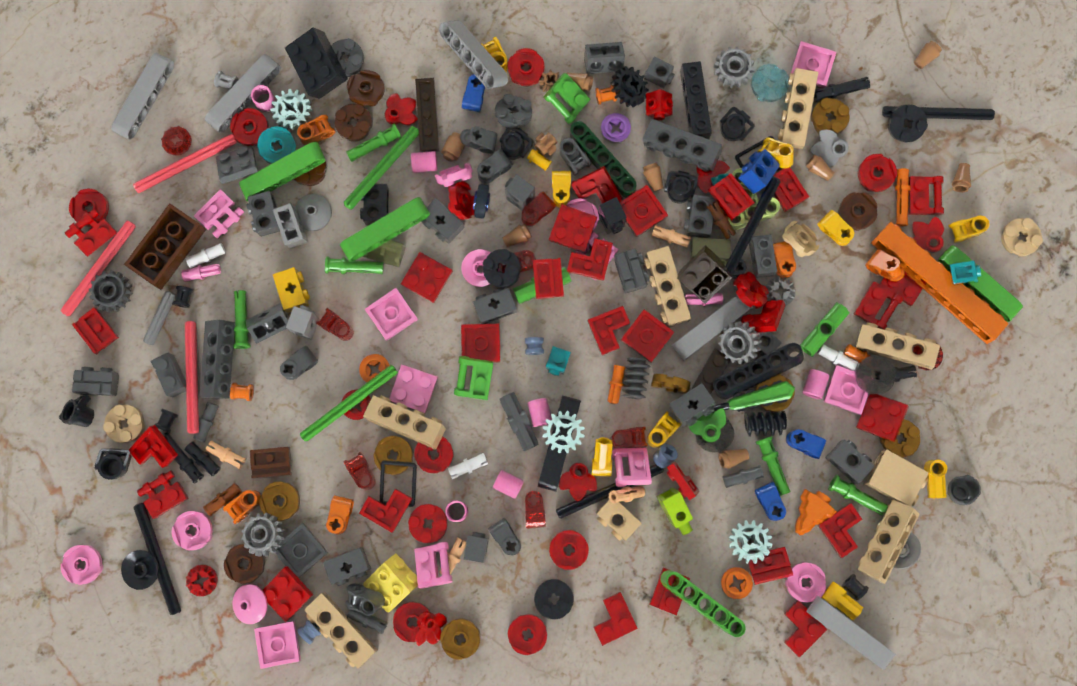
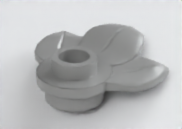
M820 130L819 136L821 141L815 143L811 147L810 152L818 157L821 156L826 164L832 167L837 163L839 157L846 155L848 144L844 139L838 138L834 131ZM838 144L841 145V150L839 152L835 149L836 145Z

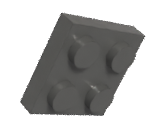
M251 145L240 147L237 150L223 153L216 157L221 184L258 172L254 150Z
M304 523L300 524L281 541V547L276 548V555L298 578L328 554Z

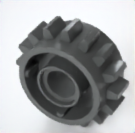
M110 270L109 274L103 271L101 276L96 275L95 281H91L92 287L89 288L92 294L89 298L95 300L93 305L99 306V309L102 311L106 309L109 313L113 309L118 312L119 308H125V304L131 301L129 299L130 295L133 294L130 291L132 284L127 283L129 279L125 276L123 277V274L120 272L116 274L113 270ZM114 288L113 294L108 296L109 289Z

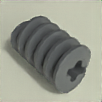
M627 358V361L631 364L626 365V369L630 372H626L625 377L629 379L624 380L623 383L628 387L622 388V391L626 394L621 396L632 399L646 398V396L641 394V391H647V388L643 387L642 384L648 383L643 376H649V373L644 370L651 368V366L646 364L647 360Z

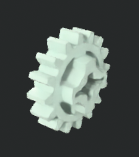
M289 89L287 94L281 91V97L275 96L277 102L272 101V105L275 108L270 110L274 114L272 116L273 119L277 120L276 123L279 126L283 125L285 129H288L290 126L293 131L295 126L299 127L301 123H307L306 118L312 117L309 112L313 110L309 106L311 104L310 100L306 99L304 93L300 95L299 90L293 93Z
M559 411L557 417L551 414L552 420L546 419L545 421L548 426H543V430L547 431V433L542 436L544 438L548 437L545 444L551 443V450L558 448V453L565 449L567 454L569 453V448L575 451V444L581 445L582 443L579 438H584L585 436L580 433V431L585 429L579 426L582 420L576 421V414L570 417L569 411L565 415H562V412ZM561 419L569 420L571 423L564 424L561 422ZM554 424L556 432L551 436L550 429ZM561 427L563 429L570 428L567 432V437L564 435L558 436ZM576 429L577 435L575 440L573 441L571 433L573 430ZM558 440L565 441L567 445H559L555 442Z
M745 520L744 526L738 523L737 529L733 528L731 531L733 535L729 536V540L732 541L729 548H734L732 554H738L739 561L745 558L746 564L749 563V560L756 564L757 558L763 561L764 555L768 556L770 553L768 549L772 547V543L768 542L772 539V536L766 535L769 531L768 528L763 530L762 523L756 526L755 520L751 524H748V521ZM759 535L762 537L763 542L760 541ZM737 539L741 543L742 549H740ZM750 539L754 541L751 545L747 543Z

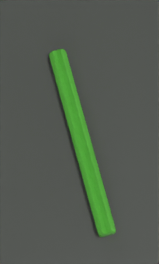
M410 127L345 199L343 203L346 208L352 210L417 138L419 135L418 128Z
M393 365L387 367L300 433L301 438L304 441H309L398 373Z

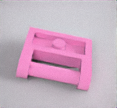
M617 448L612 450V458L615 460L617 478L615 482L617 487L651 484L652 479L647 448ZM623 457L628 459L630 476H624Z
M448 542L414 549L418 588L423 589L453 582L452 575L449 572ZM436 552L440 553L441 577H438Z

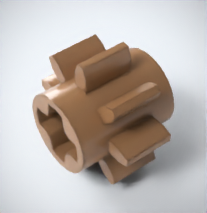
M550 69L549 73H542L544 80H539V84L544 85L543 92L548 91L559 78V72L555 74Z
M541 132L536 137L535 141L537 143L534 146L540 154L544 156L548 153L551 156L556 151L557 147L555 145L558 142L552 134L548 132L544 135Z

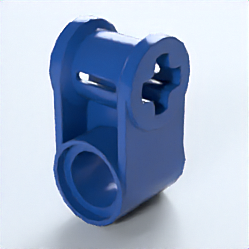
M475 74L471 75L468 79L462 100V109L480 113L485 86Z
M800 429L791 431L786 436L788 446L812 458L820 459L826 444L824 438ZM798 435L800 442H796L794 436Z
M771 482L755 489L757 499L767 517L772 521L783 519L786 515V508L775 484ZM773 507H775V509H780L778 516L772 515V511H774Z

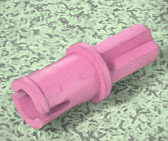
M219 264L203 267L198 265V267L182 270V279L184 282L195 279L204 280L207 276L220 274L221 268Z
M722 292L716 293L706 304L694 293H686L684 296L687 305L706 306L708 304H723Z

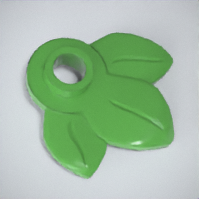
M718 409L708 416L702 415L689 429L693 434L702 436L707 442L717 441L721 434L720 429L726 424L724 409ZM711 429L715 432V434L713 436H709L707 434V431Z

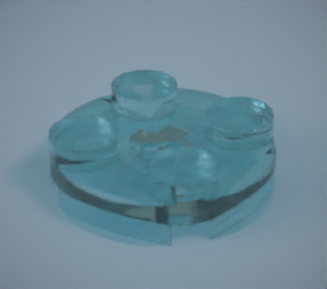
M766 64L759 67L754 73L751 80V89L759 101L775 102L786 94L789 87V77L786 71L781 70L777 65ZM767 79H770L775 84L769 87L765 83H767Z

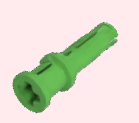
M394 123L392 127L383 132L379 131L377 136L346 151L351 162L381 146L387 147L388 143L400 139L401 135Z
M326 256L325 273L327 274L329 272H341V274H347V272L383 274V262H349L345 257H342V259H331L329 256Z
M244 290L234 291L235 344H233V348L235 349L251 347V344L248 342L249 331L246 325L247 292Z
M769 436L756 441V444L760 447L763 455L761 458L764 462L766 461L773 482L781 496L791 491L777 458L779 453L774 448L773 437Z
M837 474L829 484L828 490H834L843 495V498L852 499L881 516L887 511V504L856 488L855 484L840 479V476Z

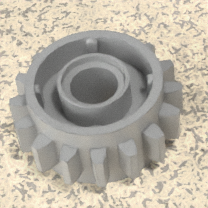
M728 47L726 52L724 50L721 51V56L717 55V62L713 66L716 68L714 75H718L717 81H722L723 86L729 85L730 88L733 86L740 88L742 83L746 85L748 79L751 80L752 73L755 70V67H752L754 60L750 59L751 54H747L745 49L740 50L738 47L731 49V47ZM730 65L737 66L738 70L731 69Z
M741 321L735 324H728L729 328H724V334L719 336L721 338L719 343L722 348L721 353L723 352L726 355V359L730 358L732 363L738 361L739 364H743L744 362L752 361L751 358L757 357L756 352L761 350L759 343L762 340H759L758 337L760 333H756L755 327H750L748 322L743 323V325ZM738 338L742 340V347L738 345Z
M257 513V517L251 516L250 521L244 523L245 528L241 531L243 533L241 540L245 542L244 548H250L249 553H255V556L260 557L262 554L263 556H269V552L276 553V548L282 546L280 543L285 539L283 537L285 529L281 528V521H276V516H271L268 513H265L263 516V514ZM265 530V537L261 539V533Z

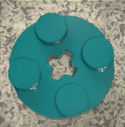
M274 126L261 133L258 138L257 148L260 157L272 164L296 150V143L287 129ZM279 141V145L282 148L276 151L271 146V143Z

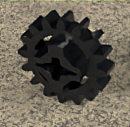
M625 66L617 70L616 74L612 76L613 81L610 82L614 86L611 91L616 92L615 99L620 98V104L625 102L626 107L630 105L635 107L643 103L644 99H646L645 93L649 91L645 87L648 82L643 81L645 76H640V70L634 71V67L628 69Z

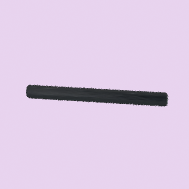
M884 106L882 116L889 117L891 112L897 107ZM920 107L926 117L931 119L993 120L995 117L993 109Z
M774 176L767 184L725 266L731 275H733L780 184V179Z
M656 464L650 467L651 478L664 472V468ZM615 482L584 496L580 501H573L556 509V513L562 519L608 498L610 491L621 490L623 487H617Z
M144 503L136 504L133 508L148 552L155 557L159 566L157 578L170 615H175L181 612V608Z

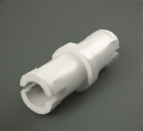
M219 243L207 249L203 248L200 252L186 257V262L190 268H193L204 262H211V259L226 254L223 244Z
M824 344L818 351V355L832 361V364H838L852 371L855 370L858 364L857 361L844 355L842 351H836Z
M484 453L469 460L467 458L464 459V462L449 467L448 471L451 478L454 479L465 473L470 474L472 470L488 465Z

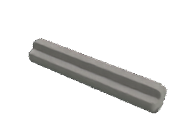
M169 291L164 293L143 342L154 345L172 306V302L175 300V294Z

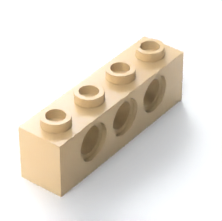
M796 68L789 75L788 84L791 87L790 92H786L784 103H787V108L782 112L781 121L784 124L783 129H779L778 140L791 144L793 148L802 149L805 146L818 77L817 71ZM802 86L805 89V93H797L796 87ZM797 104L801 107L802 111L796 113L793 111L792 106ZM789 124H797L798 131H791Z
M669 246L647 252L646 258L643 261L646 270L649 269L651 273L649 280L651 287H655L657 293L654 295L656 304L660 305L662 309L660 313L662 323H666L667 327L689 322L691 316L680 281L677 279L678 274ZM659 265L663 266L666 272L658 273L656 267ZM667 283L671 286V290L666 292L662 290L661 285ZM667 302H675L677 308L674 310L669 309Z
M873 323L862 324L855 346L861 351H867L868 353L930 370L935 366L940 345L936 344L935 340L928 338L920 340L914 334H898L897 330L891 328L883 330ZM876 335L881 336L883 343L876 344L873 341V337ZM893 341H900L903 348L900 350L895 349L892 345ZM919 346L922 349V354H914L912 347Z
M373 395L363 415L367 421L435 450L437 449L446 430L441 420L435 417L431 419L424 417L425 414L418 410L412 412L407 410L408 407L404 404L397 402L395 405L385 396L380 395V397H376ZM392 410V414L389 417H384L386 411ZM409 417L407 424H401L403 418ZM423 424H426V430L423 432H419V427Z
M892 500L891 504L888 505L883 520L877 525L874 538L868 543V550L865 556L859 561L858 570L864 575L885 584L920 514L914 508ZM899 520V524L893 527L894 521ZM888 537H891L890 542L888 544H884V540ZM882 555L881 560L875 562L876 557Z
M326 592L321 593L304 609L307 613V619L313 624L316 622L320 627V633L325 638L329 637L334 642L332 645L339 653L343 652L347 656L346 661L351 667L354 668L356 666L357 669L360 668L378 651ZM324 611L329 612L331 615L329 622H325L322 619ZM337 626L343 627V637L336 634L335 629ZM350 641H355L358 644L357 651L349 649Z

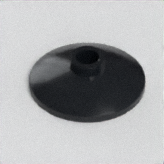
M136 550L124 558L121 574L129 587L143 590L155 583L159 574V566L151 553L145 550ZM142 566H144L145 572L142 571Z

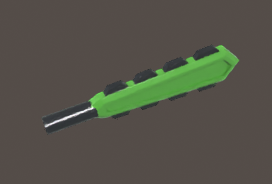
M779 380L773 382L772 386H761L757 391L751 389L746 391L744 395L736 394L728 402L715 405L712 413L721 408L724 411L730 409L740 412L745 411L746 407L754 409L758 408L761 404L764 406L772 405L775 401L778 403L787 402L792 397L795 387L787 381Z

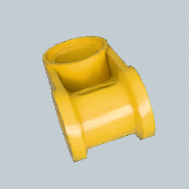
M493 37V40L485 44L481 43L497 62H503L500 66L507 72V57L497 37Z
M769 137L764 139L763 146L757 151L758 153L766 149L780 164L779 167L789 168L793 165L794 149L791 144Z
M552 171L553 201L558 208L562 204L566 205L570 202L571 171ZM560 195H563V196H564V197H563V200H560V199H559V198H560Z
M830 210L817 223L820 230L839 246H846L854 237L853 228L833 210ZM846 233L847 236L842 238L841 235Z
M980 215L953 222L948 226L952 229L955 238L953 240L954 243H959L981 235L989 228L990 224L985 216ZM975 222L981 225V230L975 227Z
M668 411L659 419L656 426L647 436V442L653 448L663 445L680 427V423L675 421ZM652 434H659L661 442H653Z

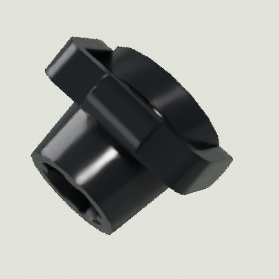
M732 107L720 120L722 123L720 130L722 136L728 141H743L754 129L755 124L750 120L751 117L743 110L740 111L737 107ZM747 122L751 127L745 132V123Z
M507 128L499 140L502 151L510 160L520 157L523 159L534 143L533 139L521 128ZM523 140L529 142L526 148Z
M670 171L667 176L664 192H667L672 202L677 204L685 203L689 200L690 196L693 197L695 194L698 179L695 175H690L689 172ZM670 176H676L677 178L669 184ZM689 179L694 180L693 189Z
M84 394L75 400H69L63 407L59 419L68 425L88 427L95 415L94 410L86 406L91 398Z
M116 448L101 449L95 462V470H98L100 476L108 480L124 476L128 471L132 457L130 451Z

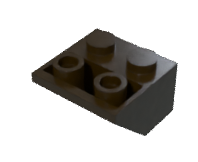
M705 245L679 271L677 279L706 304L732 279V275L721 259Z

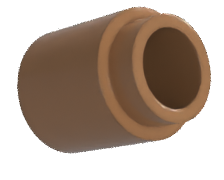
M453 132L452 135H449L441 151L444 159L450 162L459 159L465 147L460 139L461 134Z

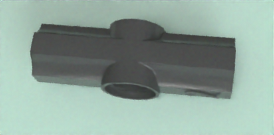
M512 392L500 398V403L508 417L507 420L513 433L516 434L523 451L539 445L530 427L531 423L526 412L522 410L515 393Z

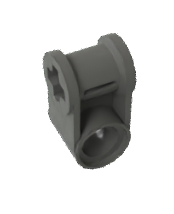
M475 126L471 129L463 130L460 139L465 146L477 149L483 153L492 154L495 152L497 133Z
M565 138L561 141L559 153L575 176L584 167L591 166L590 160L582 152L575 140ZM570 145L573 150L566 152L563 147Z
M502 149L497 150L478 165V179L484 184H489L510 170L513 163Z
M304 346L281 364L280 372L286 379L294 380L313 368L318 363V360L310 349ZM288 367L292 368V374L288 373Z
M502 518L488 528L492 537L505 554L516 555L520 552L521 543L505 518ZM509 542L516 543L514 552L507 550Z
M350 584L347 587L349 595L345 606L350 610L371 616L385 604L384 596L378 591L371 590L360 584Z

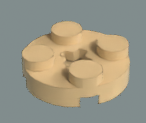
M1018 218L1005 226L1001 241L1009 253L1023 257L1035 252L1042 244L1043 238L1040 228L1032 219ZM1019 233L1025 235V242L1018 240Z
M792 221L785 228L782 238L795 249L798 256H811L819 249V244L816 246L815 242L818 240L816 235L807 225L802 224L800 226L796 224L798 221Z
M116 405L106 415L103 429L113 441L128 443L137 440L142 435L145 422H143L142 412L136 407ZM127 419L129 426L122 429L120 423L122 420Z

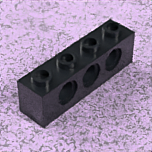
M701 61L682 63L680 76L689 133L710 139L712 130Z

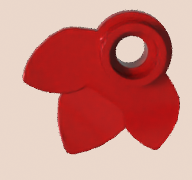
M397 93L392 94L387 99V109L384 116L389 124L395 123L397 125L402 123L411 125L418 120L416 115L412 113L416 107L415 99L409 97L401 99Z
M720 160L717 161L713 171L704 172L696 167L697 174L699 175L697 181L699 189L707 194L708 190L713 186L711 178L725 174L729 171L730 167Z
M934 217L929 225L920 221L913 222L912 230L915 235L913 239L916 241V244L929 252L941 250L944 244L941 237L944 232V226L941 220ZM932 239L937 241L936 246L930 245Z
M574 463L569 471L563 473L560 477L559 489H569L571 496L576 501H580L585 496L587 490H597V481L593 475L588 473V469L584 464ZM576 470L581 472L580 476L575 473Z
M423 612L417 619L419 629L415 634L416 644L420 646L425 641L430 644L438 643L442 633L441 628L447 623V618L441 613L434 615L431 612Z

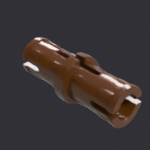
M716 200L712 202L715 209L711 204L707 206V209H709L715 219V225L719 226L725 239H729L731 236L728 231L732 236L736 234V231H734L728 221V215L724 214Z

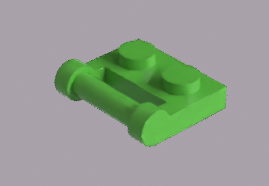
M563 73L544 95V99L553 104L565 117L564 120L568 124H571L576 119V116L591 100L567 73ZM556 93L572 108L570 112L555 97Z
M459 356L458 363L460 367L454 395L488 400L493 361ZM467 365L473 366L470 390L464 389Z

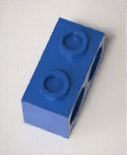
M766 149L759 153L757 151L749 157L750 162L742 167L741 170L743 172L738 177L753 194L767 186L780 166Z

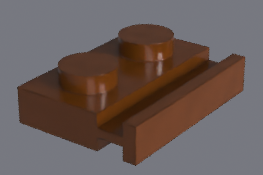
M290 447L250 450L252 479L292 475Z

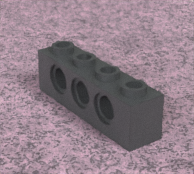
M651 119L643 136L644 146L648 150L663 152L665 156L670 158L674 156L683 163H693L705 171L708 169L714 170L722 153V144ZM662 138H668V139H669V140H668L667 142H665V143L660 142V140H661ZM680 144L686 145V147L683 149L677 148V146ZM699 150L704 152L702 155L699 156L694 154L696 151Z
M225 320L205 321L199 398L230 399L235 322Z

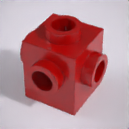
M662 89L646 93L647 116L661 121L665 117L673 115L672 93Z

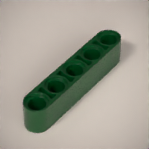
M581 121L574 122L570 128V138L575 140L597 169L605 166L621 196L627 198L635 193L637 183L630 173L585 123ZM580 129L583 131V134L576 135L574 130ZM593 143L596 147L589 149L586 147V144ZM604 156L608 159V161L602 163L598 160V158ZM617 170L620 175L615 177L610 172ZM630 184L632 189L627 191L623 188V185Z

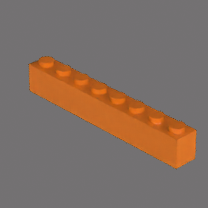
M890 222L871 242L877 249L898 258L901 263L900 266L909 274L908 276L986 344L996 340L1009 324L1001 314L996 313L990 308L986 301L981 300L975 295L971 288L966 287L963 283L953 284L952 274L945 266L937 262L927 250L922 249L916 244V241L912 237H908L898 225Z

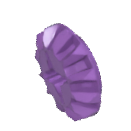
M619 113L609 114L603 119L601 124L602 134L606 140L612 141V143L622 142L631 131V124L628 118ZM620 124V132L615 131L611 133L613 129L611 125L617 126Z

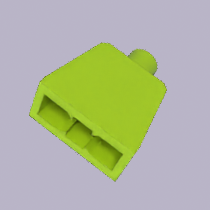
M671 488L656 496L671 525L679 528L682 535L690 533L693 529L689 521L693 520V517L681 493L675 488Z

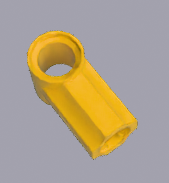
M600 437L595 441V454L592 459V475L611 477L612 474L611 454L613 444L612 440L606 437Z
M928 460L924 465V470L929 472L927 475L928 498H946L945 474L947 473V465L942 460ZM935 463L939 467V470L936 474L932 470V466Z
M832 581L821 598L854 621L861 614L863 607L847 595L846 590Z

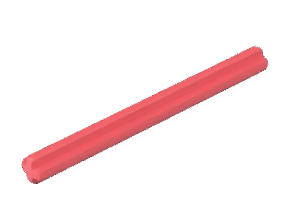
M229 134L135 182L133 186L138 193H141L235 145L237 141L233 134Z
M127 220L61 308V312L69 317L72 315L89 292V288L92 287L91 281H95L96 275L101 276L135 230L136 226L132 222Z
M194 321L185 322L187 432L194 434L199 432L196 323Z

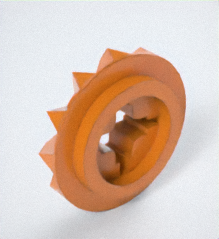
M371 354L362 360L359 372L365 382H369L378 375L377 373L371 375L372 370L368 365L375 367L379 364L378 369L380 372L390 366L385 357L379 354Z
M734 567L729 568L723 573L721 586L728 597L742 599L751 592L753 581L751 575L745 569ZM733 575L734 577H736L737 580L744 579V581H742V583L739 584L741 591H739V589H737L736 586L729 587V585H731V583L734 582Z

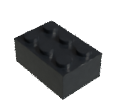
M313 27L285 47L308 96L320 99L348 80L324 31Z

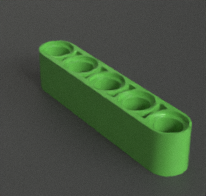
M312 142L239 182V186L246 201H248L249 196L267 191L271 192L321 165L326 159L319 143Z
M417 197L340 243V247L349 262L355 261L429 217L430 212L422 199Z
M953 245L938 259V262L942 263L950 273V264L973 261ZM980 267L981 276L978 277V282L972 281L963 284L971 288L981 300L986 301L996 313L1001 314L1005 321L1010 322L1023 308V305Z
M666 570L662 573L660 581L664 587L725 633L734 637H740L745 633L746 626L741 619L681 574L672 570ZM674 575L675 582L669 585L668 578ZM686 587H690L691 593L685 597L684 590ZM705 598L706 605L704 608H700V601ZM721 610L722 616L716 620L715 614ZM736 622L737 628L732 632L731 625Z

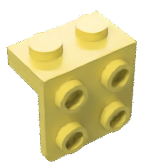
M395 553L363 585L366 588L380 592L385 598V604L382 608L386 612H390L409 593L418 587L417 575Z

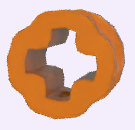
M611 85L603 89L595 88L598 105L605 101H617L615 99L616 92L611 91L614 86Z
M232 383L230 399L240 398L252 401L254 395L253 384L245 386Z

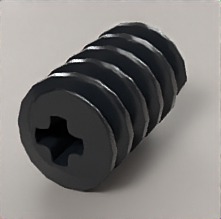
M767 411L763 415L762 412H758L756 417V414L751 412L748 417V414L745 412V430L749 437H751L752 431L755 432L756 436H759L760 431L763 432L764 436H767L768 430H770L772 436H774L776 430H778L779 435H782L783 430L787 428L786 413L781 411L779 415L777 411H774L771 415Z

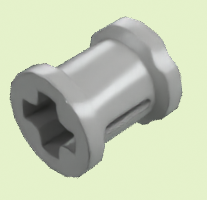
M218 71L214 78V86L230 90L238 81V77H231L225 75L222 71Z

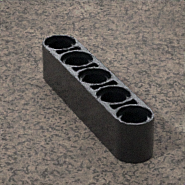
M789 343L718 377L713 383L717 396L721 399L731 398L798 366L804 360L802 348L797 343ZM792 352H798V353H799V354H798L797 356H795V357L789 356ZM775 360L781 361L780 364L776 366L772 365L773 361ZM756 369H763L760 374L754 373ZM739 377H745L743 382H736ZM723 385L728 386L727 389L724 391L719 390V388Z
M562 395L558 412L561 411L562 415H565L569 411L570 417L574 414L577 417L581 400ZM561 419V422L564 424L571 423L569 420ZM555 425L552 431V435L556 432ZM561 427L558 436L564 435L567 437V432L570 428L563 429ZM558 440L555 442L559 445H567L566 442L562 440ZM550 443L538 487L556 492L566 452L565 449H562L561 453H558V448L551 450L552 444Z

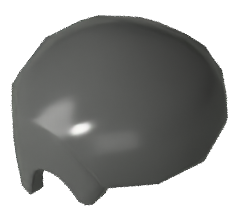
M971 475L955 477L948 485L947 494L958 505H970L981 494V486L978 480Z

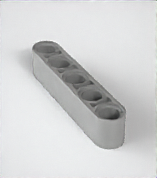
M454 20L440 24L439 32L441 37L487 89L502 87L507 84L508 76L505 70L461 21Z
M158 53L152 55L112 124L113 132L129 140L134 138L172 73L174 61Z
M267 54L262 55L207 113L205 121L219 133L224 132L230 126L233 116L244 111L243 109H246L252 103V89L258 85L267 86L278 75L281 66Z
M735 296L676 341L672 347L684 361L720 334L724 328L729 327L728 324L734 323L755 306L749 307L738 296Z
M817 596L807 609V613L881 669L885 670L896 655L821 597Z

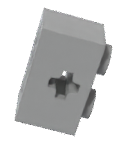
M289 203L273 209L285 246L291 249L308 242L298 211L294 205Z
M301 305L298 308L294 306L286 329L295 335L312 340L319 318L309 307Z

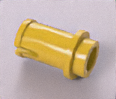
M532 149L527 157L530 163L533 162L544 171L548 169L552 162L538 153V150L535 151L534 149Z

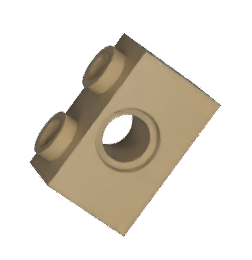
M608 500L596 513L599 516L597 520L604 527L607 525L613 529L611 534L619 541L621 539L626 541L642 524L619 502L612 503ZM615 514H619L623 518V522L619 526L612 523V517Z

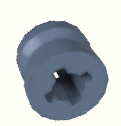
M525 338V343L527 344L526 355L544 354V349L542 348L544 338Z
M663 444L654 453L653 460L659 467L667 468L676 460L678 453L672 445Z
M309 620L306 621L304 627L297 629L298 634L308 644H311L316 636L321 635L319 626L316 623H311Z

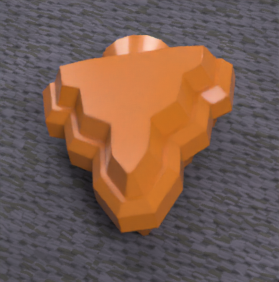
M804 489L800 496L802 502L798 508L800 516L796 520L795 532L802 536L811 531L815 525L823 523L826 519L831 518L837 513L829 505L831 499L820 491L814 494Z

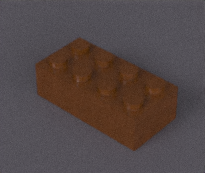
M169 203L124 265L153 286L162 290L206 229Z

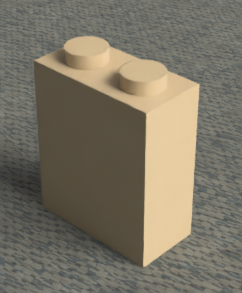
M887 449L881 450L874 463L875 467L870 471L864 485L891 500H896L910 507L914 506L919 499L917 494L920 488H924L928 481L926 477L929 472Z

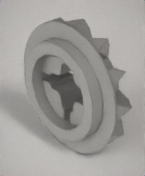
M775 277L766 285L769 291L767 295L768 301L784 300L785 305H788L795 298L796 289L793 282L788 280L787 277ZM779 284L783 290H788L782 294V297L779 293L774 292L778 290Z

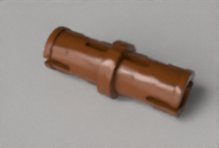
M233 483L222 493L219 492L216 498L203 506V509L211 517L220 508L226 506L232 499L241 494L242 490L236 483Z

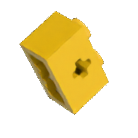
M293 267L272 274L285 312H292L294 306L298 308L301 305L309 306L307 300H310L307 289L303 288L302 283L305 281L301 271L298 272ZM292 286L295 287L294 293L290 292L292 290Z

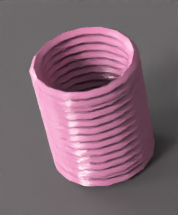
M258 85L252 89L251 98L256 107L263 112L270 111L274 107L272 101H275L271 90L265 85ZM260 95H269V99L266 102H257Z
M436 151L411 153L413 173L437 171Z
M810 369L802 393L811 398L823 399V393L830 376L825 372Z
M547 398L527 403L533 427L547 425L546 419L552 420Z
M501 470L493 485V489L516 499L524 480H520L510 473L508 474V472L506 473Z
M452 501L446 506L445 513L450 521L461 522L468 515V507L464 502ZM455 503H461L465 509L464 516L459 520H454L449 514L450 507Z

